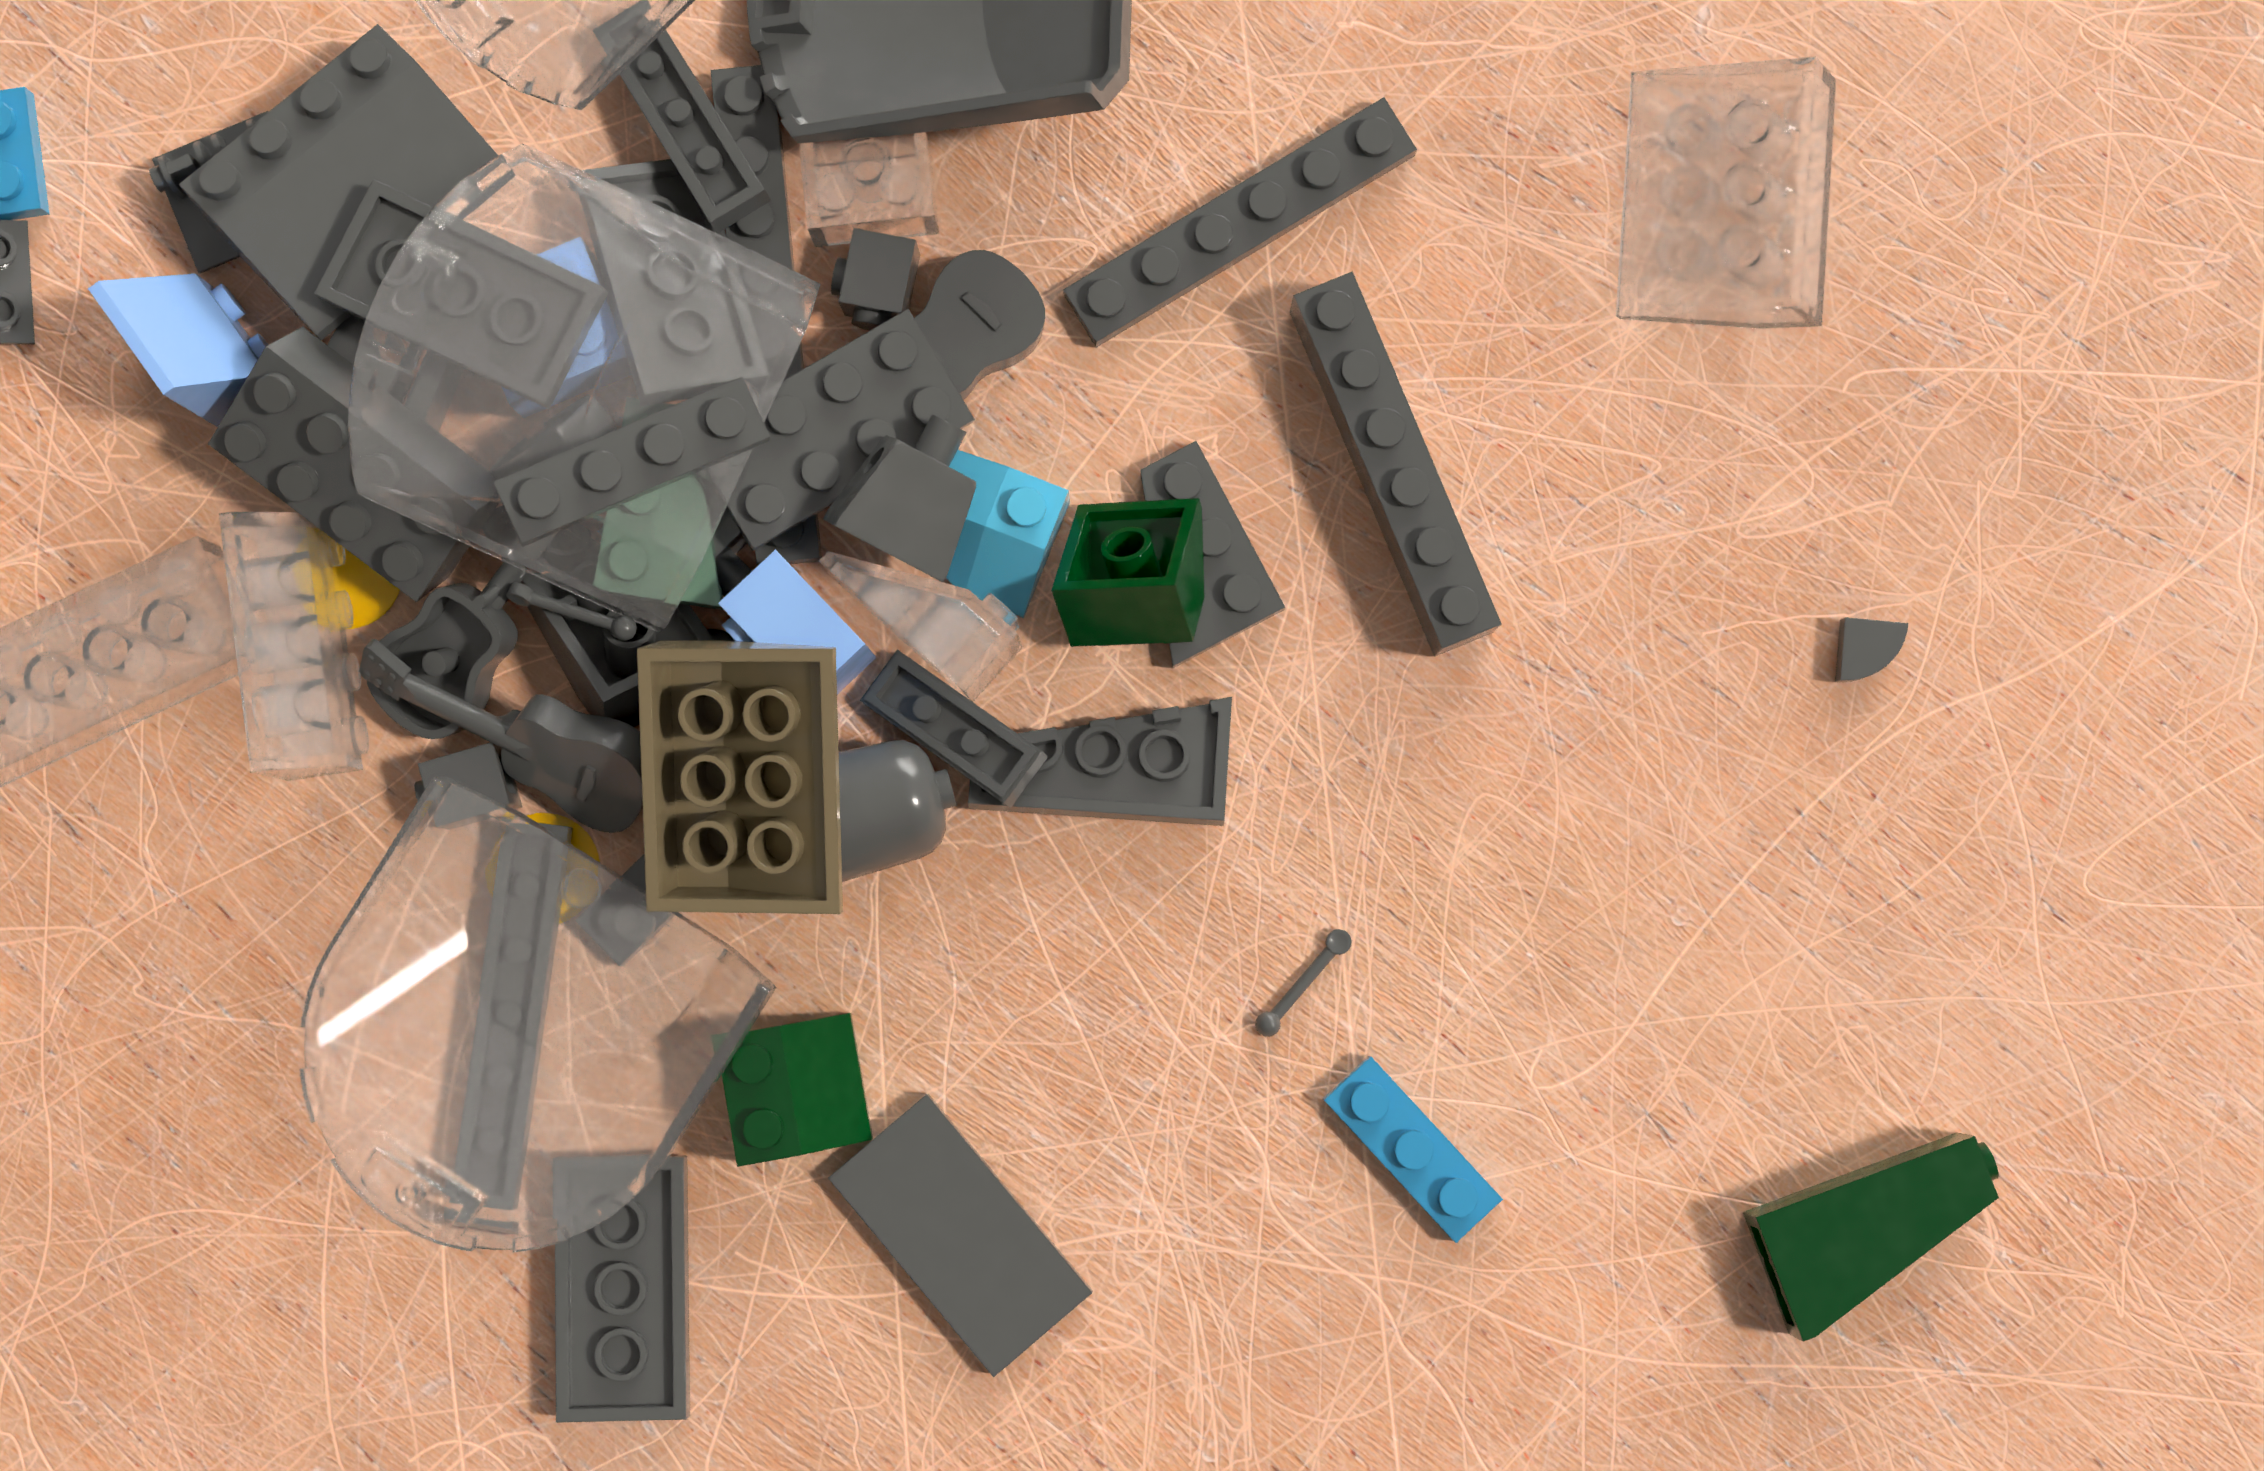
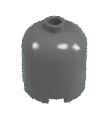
M894 740L839 751L842 882L920 859L932 853L941 844L946 831L944 809L955 807L956 801L947 769L934 772L928 755L916 744L905 740Z

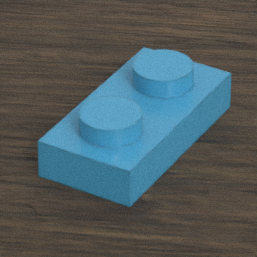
M26 87L0 90V220H17L50 215L34 94Z

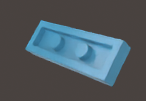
M1368 1056L1323 1098L1328 1106L1455 1243L1503 1200L1371 1056Z

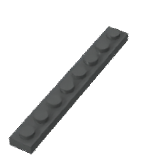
M761 65L711 70L714 108L771 199L767 204L725 228L726 238L768 373L764 388L749 390L752 398L804 369L780 114L773 100L764 91L760 76H763ZM818 513L756 549V564L759 565L775 549L789 564L822 561Z

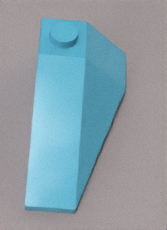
M957 450L949 467L976 481V489L946 579L964 595L1024 618L1069 507V490L1011 467Z

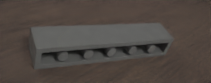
M1353 271L1293 295L1290 315L1434 657L1492 634L1502 623Z

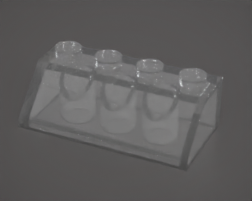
M298 512L219 513L250 773L291 781L363 770L361 754L368 753L369 736L364 718L356 716L353 691H359L361 688V674L356 655L348 653L346 629L353 626V609L348 592L346 590L340 591L337 566L345 564V548Z

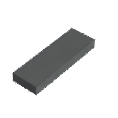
M898 649L860 699L867 707L1009 808L1013 806L1048 758L1042 750Z

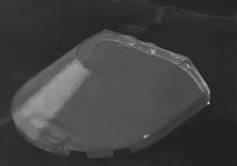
M435 776L428 784L356 900L316 968L306 995L300 1027L306 1028L304 1040L305 1067L299 1069L303 1097L311 1123L318 1122L326 1143L335 1158L330 1160L335 1169L356 1194L390 1222L416 1236L460 1250L472 1251L475 1248L513 1250L514 1253L540 1249L564 1242L607 1220L637 1197L655 1178L777 987L734 947L679 912H647L646 891L520 811L446 776Z

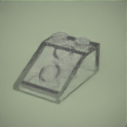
M929 132L800 143L807 229L815 247L850 244L853 228L905 238L939 234Z
M829 551L819 560L832 579L957 691L972 702L978 698L1023 648L1019 635L1016 632L1020 628L1017 616L991 593H988L981 601L969 589Z

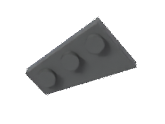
M1197 441L1140 470L1145 501L1199 498L1202 506L1205 598L1193 642L1169 643L1173 668L1284 611L1285 605Z

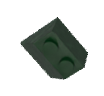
M1199 498L1078 505L1051 590L1071 647L1193 642L1205 598L1202 506Z
M851 1013L715 1037L737 1167L805 1155L873 1139Z

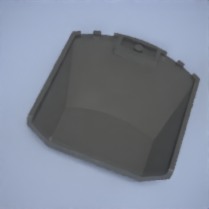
M747 0L749 36L751 46L759 54L763 73L760 79L764 91L773 100L782 118V124L797 143L942 131L1104 110L1129 81L1132 0Z

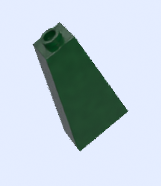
M1954 1133L1744 1211L1743 1215L1788 1334L1803 1342L1815 1338L1997 1200L1999 1197L1992 1180L1998 1179L1999 1172L1988 1146L1984 1142L1978 1143L1973 1135Z

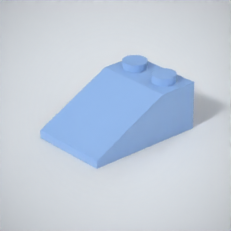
M195 273L103 280L96 282L88 288L162 394L218 427L263 350L269 345L258 333L250 338L238 319L246 313L230 290L223 283L214 288Z

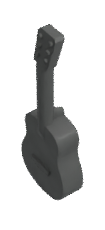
M972 250L960 254L943 268L935 282L926 307L914 319L964 400L985 376L1014 366L1034 351L1040 342L1044 330L1045 307L1038 290L1014 264L996 253L987 250Z
M557 533L524 547L518 541L483 591L466 583H457L434 590L429 594L414 620L390 632L379 642L411 668L410 674L485 710L490 697L495 670L501 661L512 652L518 640V630L514 622L502 609L508 601L506 594L511 583H521ZM367 680L370 692L380 707L392 720L411 733L422 738L441 739L465 730L402 698L397 701Z
M371 639L364 648L359 672L365 680H368L397 701L402 698L501 747L502 766L510 777L517 782L545 793L567 814L580 823L601 832H622L633 824L643 809L640 731L633 726L610 717L580 713L569 708L559 700L543 694L533 696L522 711L511 710L503 716H495L410 674L411 668L377 639Z

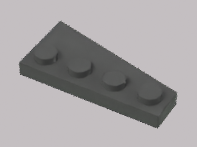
M1232 697L1210 700L1209 704L1179 709V706L1152 710V714L1115 720V717L1089 721L1088 725L1059 730L1052 727L1017 733L1042 750L1048 758L1011 808L970 780L969 809L1224 826Z

